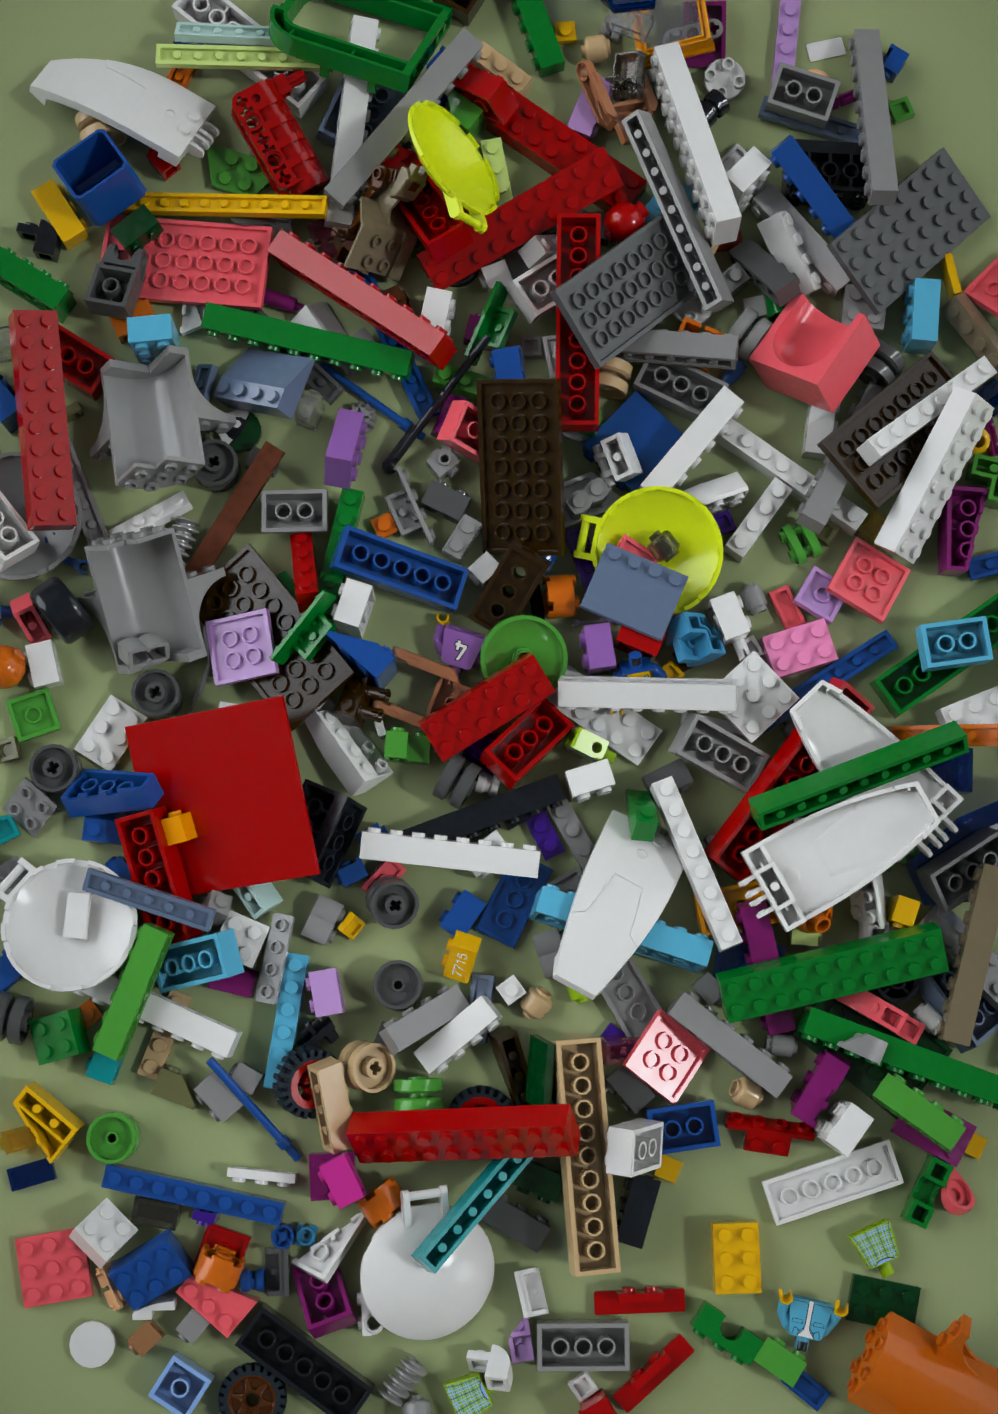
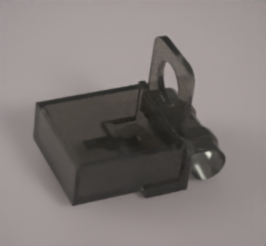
M641 50L615 53L613 76L605 77V81L612 84L613 99L615 101L634 100L642 97V88H645L646 75L644 74L646 54Z

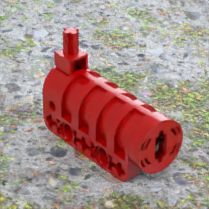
M301 69L285 77L284 73H281L272 79L262 80L237 93L232 99V119L276 195H315L330 182L328 175L285 101V98L292 95V88L307 81L305 73Z

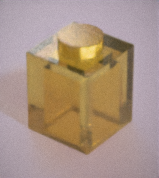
M871 509L854 535L872 546L886 518Z
M26 1125L1 1132L0 1146L2 1150H5L6 1154L37 1146L36 1137Z

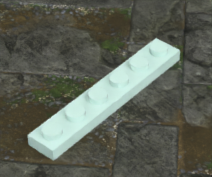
M177 22L174 32L175 42L275 47L269 36V26Z

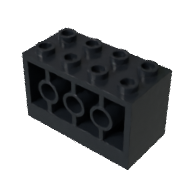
M795 139L844 207L850 210L864 209L868 196L864 195L866 179L862 178L864 163L860 161L862 146L855 142ZM782 177L781 193L794 207L798 205L810 207L806 201L802 203L796 196L795 192L798 191L793 184L789 186Z
M305 779L302 786L321 873L305 876V878L330 889L367 808L344 794Z

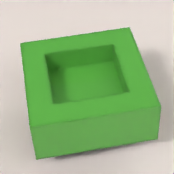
M907 96L888 103L889 114L894 125L914 118L915 113Z

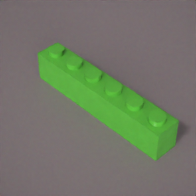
M144 923L143 926H140L136 933L137 942L130 949L127 959H129L128 964L119 975V986L111 994L110 1001L112 1003L109 1010L107 1009L102 1016L101 1021L103 1025L93 1038V1043H95L93 1051L115 1061L124 1059L175 935L174 932L153 923Z

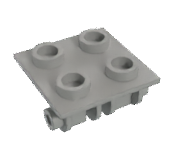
M25 777L5 804L3 810L12 815L14 820L35 838L51 815H55L60 808L57 802H54L48 797L47 793H44V790H40L33 781Z

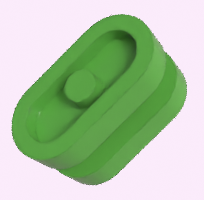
M797 523L795 528H792L790 524L780 527L779 539L783 545H787L789 549L788 556L793 564L796 563L800 566L806 563V555L808 554L814 559L823 555L821 545L814 532ZM798 535L801 536L805 544V547H802L801 543L799 542L797 538Z

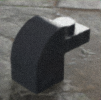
M41 219L39 227L32 222H26L25 224L18 222L16 231L20 238L35 241L33 247L35 256L38 259L58 263L61 252V240L54 227Z

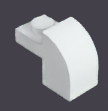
M493 1344L490 1352L468 1350L466 1359L469 1371L485 1373L484 1378L488 1390L510 1392L513 1371L508 1353L502 1347Z

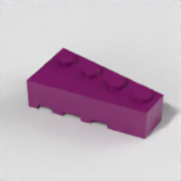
M953 487L952 494L946 501L941 516L938 519V575L959 577L968 571L974 549L975 536L979 530L980 516L983 514L984 501L989 488Z

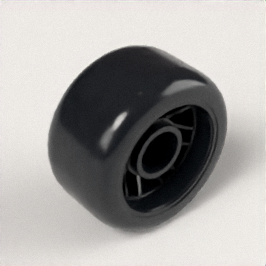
M56 576L50 577L30 593V599L40 611V616L66 644L76 642L92 629L94 624L92 619L60 578Z

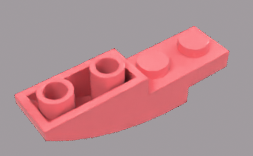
M868 991L835 998L836 1001L915 1045L926 1025L910 1017L909 1014Z

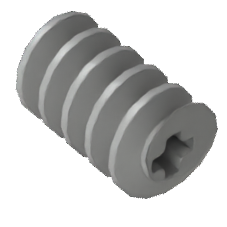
M177 516L175 521L178 524H173L171 528L175 530L181 557L189 558L185 549H193L188 542L196 541L191 535L199 534L195 526L200 525L187 518Z
M406 1353L409 1358L408 1361L400 1360L403 1368L395 1366L394 1369L397 1372V1376L393 1374L388 1375L392 1382H383L386 1390L384 1391L379 1388L377 1390L384 1399L397 1406L404 1404L402 1398L407 1399L410 1396L408 1390L414 1391V1383L419 1384L421 1382L420 1376L427 1374L422 1363L410 1353Z

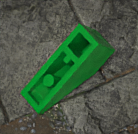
M626 789L631 840L653 842L659 824L657 807L648 791Z

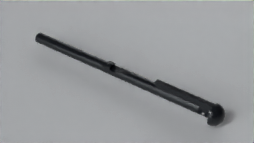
M483 335L446 386L439 391V396L418 423L410 426L389 456L383 461L382 470L386 474L391 475L396 472L394 467L491 341L488 335Z

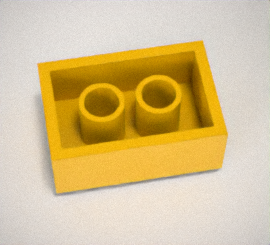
M756 1220L710 1221L713 1292L716 1295L762 1293L758 1222Z

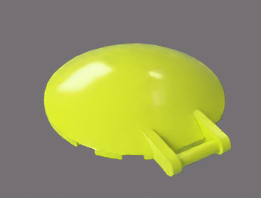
M432 101L415 102L408 112V127L413 146L422 166L443 192L450 217L463 221L473 227L477 233L483 234L488 226L485 215L495 211L498 207L496 202L500 200L497 179L488 159L482 158L477 150L480 146L470 132L465 134L459 127L461 122L449 111ZM463 207L468 210L469 214L464 212Z
M666 486L644 487L619 498L608 508L602 517L581 514L580 516L582 523L577 547L573 551V557L593 561L595 570L607 542L616 546L622 535L626 534L650 550L652 547L661 557L657 564L688 576L673 615L687 611L701 602L711 591L718 579L723 562V540L720 529L708 508L687 492ZM590 523H594L596 527L591 552L589 553L585 552ZM655 542H658L663 547L664 552L662 555L659 553L658 547L654 546Z

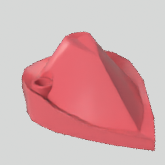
M953 1169L945 1188H941V1201L947 1212L959 1216L968 1213L974 1207L975 1198L961 1175Z

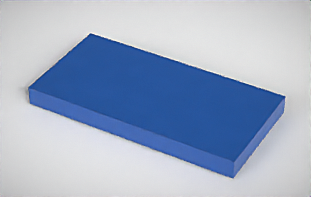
M539 863L538 878L502 874L475 930L515 949L529 920L536 893L542 886L547 884L553 869Z

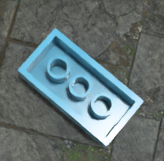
M234 929L170 944L156 979L159 992L164 993L244 973Z

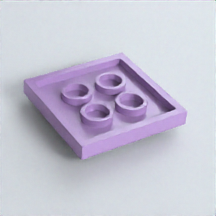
M264 608L205 622L215 686L220 687L279 674L278 663L269 658L275 649L269 609Z

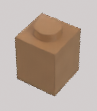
M153 1319L147 1320L127 1339L130 1343L128 1347L135 1355L139 1354L143 1357L166 1333Z

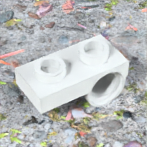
M362 1291L357 1292V1307L361 1306L362 1316H358V1330H362V1336L378 1334L382 1331L383 1326L380 1324L378 1327L373 1328L368 1324V1319L373 1317L364 1301Z

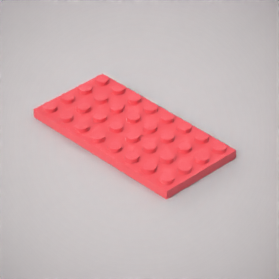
M117 215L106 223L101 259L111 243L117 244L120 250V260H127L132 257L110 231L127 216ZM156 218L164 231L157 239L151 240L143 248L147 252V267L139 299H148L149 302L206 306V303L209 302L235 309L263 311L270 254L266 250L273 241V227Z

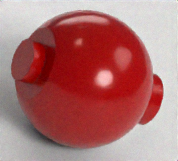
M640 201L636 204L619 202L613 205L607 211L604 218V228L606 230L604 235L611 243L615 241L619 244L646 224L645 218L650 215L648 210Z

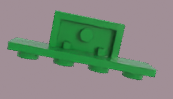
M496 281L494 288L491 290L487 304L482 310L480 320L474 328L473 336L465 349V359L484 334L491 338V341L485 347L486 349L504 348L514 326L518 313L516 310L502 307L508 291L499 281ZM482 353L478 356V358L475 360L472 366H477Z
M322 590L308 609L302 613L297 623L288 631L282 642L275 647L274 652L269 658L276 663L284 665L296 650L305 660L310 662L328 640L326 633L328 631L334 632L337 628L324 615L337 597L333 593Z

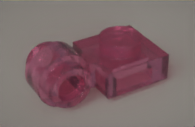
M325 219L307 223L314 246L321 244V247L317 248L318 252H324L331 258H334L337 250L334 242L329 243L330 240L334 239V236L331 235V228L324 227Z

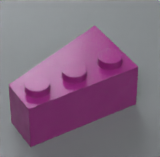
M827 1047L824 1052L819 1051L813 1061L816 1065L812 1071L807 1070L802 1078L804 1084L800 1090L796 1088L790 1097L792 1101L791 1114L814 1129L818 1124L816 1119L823 1109L826 1110L829 1105L827 1102L834 1091H837L850 1068V1061Z

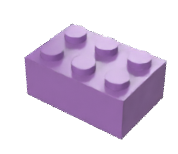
M339 408L325 455L324 485L350 490L352 481L356 482L358 474L356 467L361 464L362 453L360 451L365 449L367 437L363 436L366 435L368 425L367 422H364L365 413Z

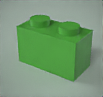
M774 1336L773 1339L768 1337L754 1358V1361L793 1388L808 1365L804 1361L806 1356L796 1349L793 1352L786 1349L785 1345L787 1343L777 1336Z

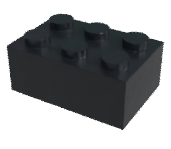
M644 1173L634 1177H625L623 1187L626 1189L624 1197H619L617 1204L619 1212L616 1219L618 1242L640 1249L643 1248L661 1184L657 1177Z

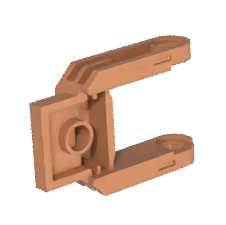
M635 53L621 55L619 67L633 100L612 104L599 72H596L592 61H579L576 67L577 77L597 123L609 131H616L622 146L631 144L621 121L637 109L650 112L652 116L658 105L639 58Z
M393 646L392 651L397 659L440 676V680L436 684L426 710L427 715L470 689V687L461 683L456 669ZM373 700L370 706L378 709L381 708L384 714L420 727L417 721L426 717L392 702L384 703Z

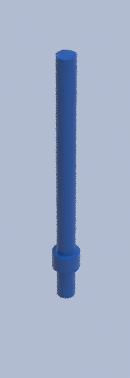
M325 362L320 364L333 379L398 424L399 428L405 433L414 424L408 418L404 419ZM421 432L417 439L422 441L426 434Z
M211 1057L206 1064L277 1141L276 1145L281 1150H285L297 1162L302 1155L291 1144L290 1138L286 1134L283 1135L222 1066Z

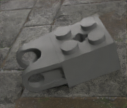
M111 243L107 247L101 261L96 264L84 301L91 314L127 320V317L133 316L144 284L147 252L145 249L139 248L131 258L120 260V250L117 244Z

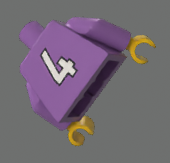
M438 613L436 616L438 625H436L433 638L437 654L441 656V662L450 664L449 667L456 669L460 677L462 668L471 670L472 666L480 665V651L486 635L449 624L450 618L448 614L447 619L441 621L440 613Z

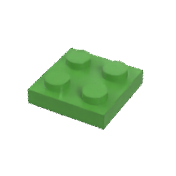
M48 687L6 701L19 743H24L62 729Z

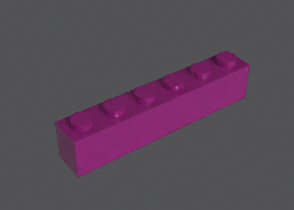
M753 900L736 904L737 911L734 912L737 924H741L742 932L740 936L743 940L742 946H746L747 954H744L747 965L779 958L769 913L759 919L756 917L759 911L768 908L765 900L752 907L749 902ZM791 1009L759 1017L762 1030L766 1029L770 1036L796 1029Z

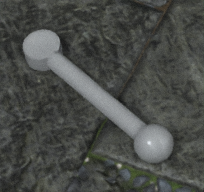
M574 618L572 626L578 627L581 624L605 622L614 624L615 622L606 618L590 620Z

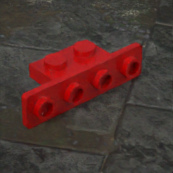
M725 1112V1128L746 1131L743 1143V1150L788 1157L792 1138L814 1141L815 1139L814 1128L805 1122L798 1123L784 1119L765 1118L760 1115L751 1116L739 1112Z
M651 1285L644 1286L645 1289H635L633 1286L622 1287V1290L595 1291L594 1312L595 1315L684 1312L686 1310L684 1288L658 1289V1286Z
M678 1334L663 1349L655 1351L643 1367L639 1366L632 1372L631 1378L613 1394L614 1399L626 1413H629L694 1353V1349L681 1334Z

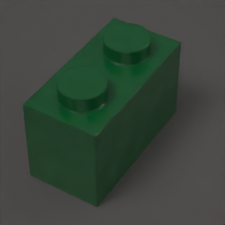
M144 204L110 229L130 256L139 248H144L151 240L157 239L164 231L160 223Z
M531 1160L513 1183L517 1186L516 1190L529 1195L532 1192L537 1194V1199L544 1203L550 1204V1201L556 1203L562 1189V1174Z

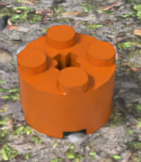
M575 575L544 576L542 578V585H546V589H544V594H542L544 613L548 614L547 620L577 615L580 601L579 596L574 593V588L577 585Z
M393 1176L383 1181V1184L372 1189L356 1203L374 1229L386 1223L395 1216L394 1214L397 1211L401 1210L400 1191L402 1188Z
M205 1243L193 1269V1273L196 1276L195 1281L204 1286L208 1284L216 1286L218 1291L229 1294L230 1290L236 1287L246 1260L244 1257L240 1259L235 1257L236 1251L218 1244H215L214 1248H209V1245Z

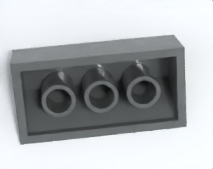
M983 826L915 870L923 889L944 913H948L968 899L970 890L974 889L976 880H973V874L976 867L983 863L998 866V830Z

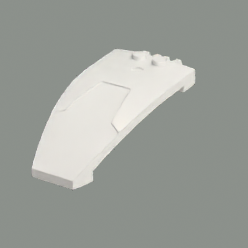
M86 58L51 60L33 81L29 92L44 106L47 104V100H51L92 116L158 152L157 157L177 167L187 153L201 159L205 154L204 150H208L214 142L213 137H217L220 132L217 127L209 123L216 108L214 104L168 78L123 62Z
M821 680L789 711L796 730L819 772L900 741L876 719L842 693L843 690L824 680ZM926 768L851 797L855 798L881 789L918 781L941 822L953 833H956L959 829L947 816L964 800L931 768ZM938 826L933 830L943 842L949 840L946 833ZM932 833L926 837L938 849L943 846ZM919 842L915 846L927 857L930 858L933 855L924 843ZM905 854L897 862L899 863L907 854Z
M918 781L867 793L802 818L740 852L752 875L738 882L739 887L745 886L755 879L759 887L748 891L744 896L748 899L762 891L763 895L749 902L750 906H756L765 899H767L770 907L759 911L756 917L759 919L773 911L785 932H788L847 898L875 879L925 839L939 825L941 820Z
M615 810L609 815L586 864L572 902L558 953L554 958L553 979L591 1000L596 998L606 988L650 932L668 903L683 871V866L668 831H666L665 835L659 833L661 823L658 824L653 842L631 840L628 816Z

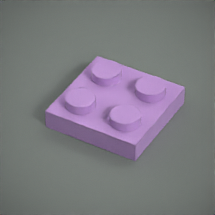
M814 565L792 603L818 619L824 618L825 622L830 625L843 601L825 591L833 576Z

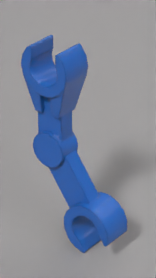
M45 536V542H46V544H47V543H48V539H47V537ZM68 556L62 562L72 566L82 575H88L87 572L81 570L83 564L89 565L87 560L74 559Z

